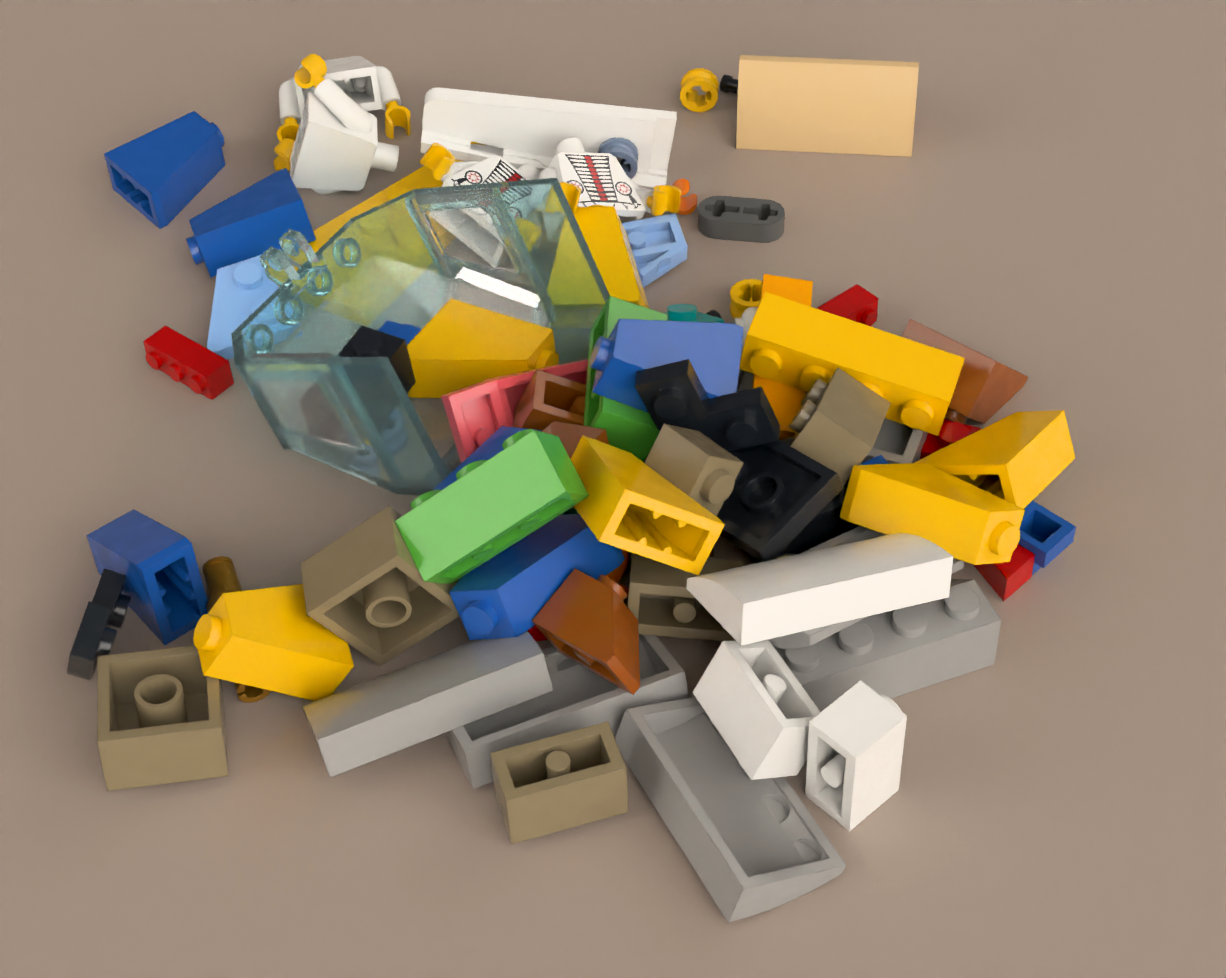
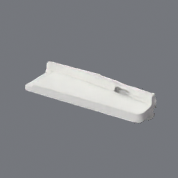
M437 87L429 89L425 95L423 117L421 120L423 126L420 152L426 153L433 143H439L447 148L457 160H478L481 162L493 155L504 158L516 169L528 163L535 166L541 173L542 170L549 167L555 154H557V145L565 139L578 138L581 140L585 152L598 153L600 145L606 140L624 138L634 143L638 149V170L631 180L641 189L654 190V187L657 185H666L677 112ZM616 157L618 162L621 163L623 158Z

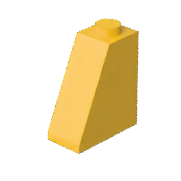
M592 205L589 207H577L575 214L568 212L546 303L561 329H591L609 296L649 308L627 233L615 207Z
M451 298L407 345L416 383L406 396L411 398H441V395L482 382L484 379L558 365L559 356L555 350L553 329Z
M1064 410L1015 412L915 463L932 465L1024 509L1075 459V454Z
M582 435L571 457V461L589 497L574 507L598 541L699 575L725 524L632 453Z
M927 463L853 465L840 518L886 535L895 533L917 535L942 547L953 558L973 565L1010 562L1012 553L1020 540L1019 529L1025 509Z
M303 584L222 593L208 614H204L198 620L194 631V645L198 649L204 676L316 701L332 695L354 667L348 643L306 614Z

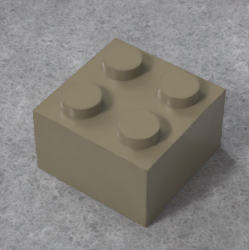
M390 505L300 563L306 614L379 666L459 617L449 592L460 579L452 584L424 582L395 523V520L402 515Z
M195 645L97 656V744L107 791L229 776L222 679L203 675L198 649Z

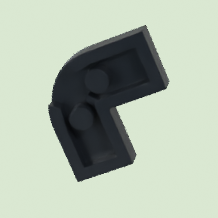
M689 359L640 370L636 373L635 388L659 431L663 424L696 430L728 452L779 441L780 424L762 386L709 398Z
M108 569L103 570L92 602H88L72 646L67 674L90 680L97 664V656L110 655L117 634V630L110 628V626L121 629L131 601V596L122 594L126 575Z

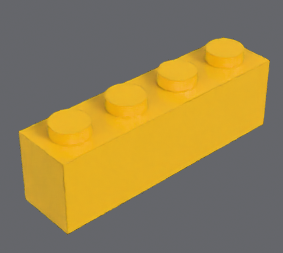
M765 292L747 332L739 369L808 392L818 378L827 383L835 370L840 368L891 403L885 417L886 419L938 436L965 358Z

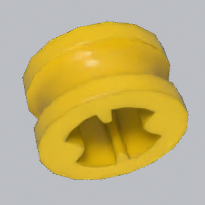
M695 68L684 74L680 89V100L683 106L693 112H705L713 108L718 100L719 81L716 75L704 68ZM701 86L702 91H705L706 94L698 95V92L693 87Z
M744 279L736 282L731 287L730 314L733 319L741 318L744 311L749 307H759L761 280Z

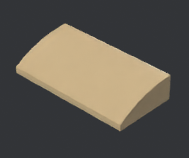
M740 55L736 149L912 157L919 62Z

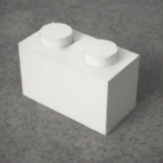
M769 639L742 646L736 640L722 641L695 687L693 694L751 780L796 776L807 760L809 721L820 713L819 709Z
M860 680L809 721L805 796L849 832L899 790L907 715L901 711L891 698L879 695Z

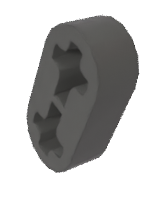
M712 196L701 201L698 206V229L701 234L708 238L769 243L778 240L784 233V208L781 204L772 200Z

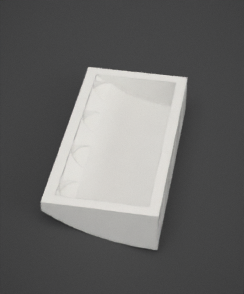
M895 533L687 578L686 589L742 646L948 598L953 556L942 547L920 536L908 533Z

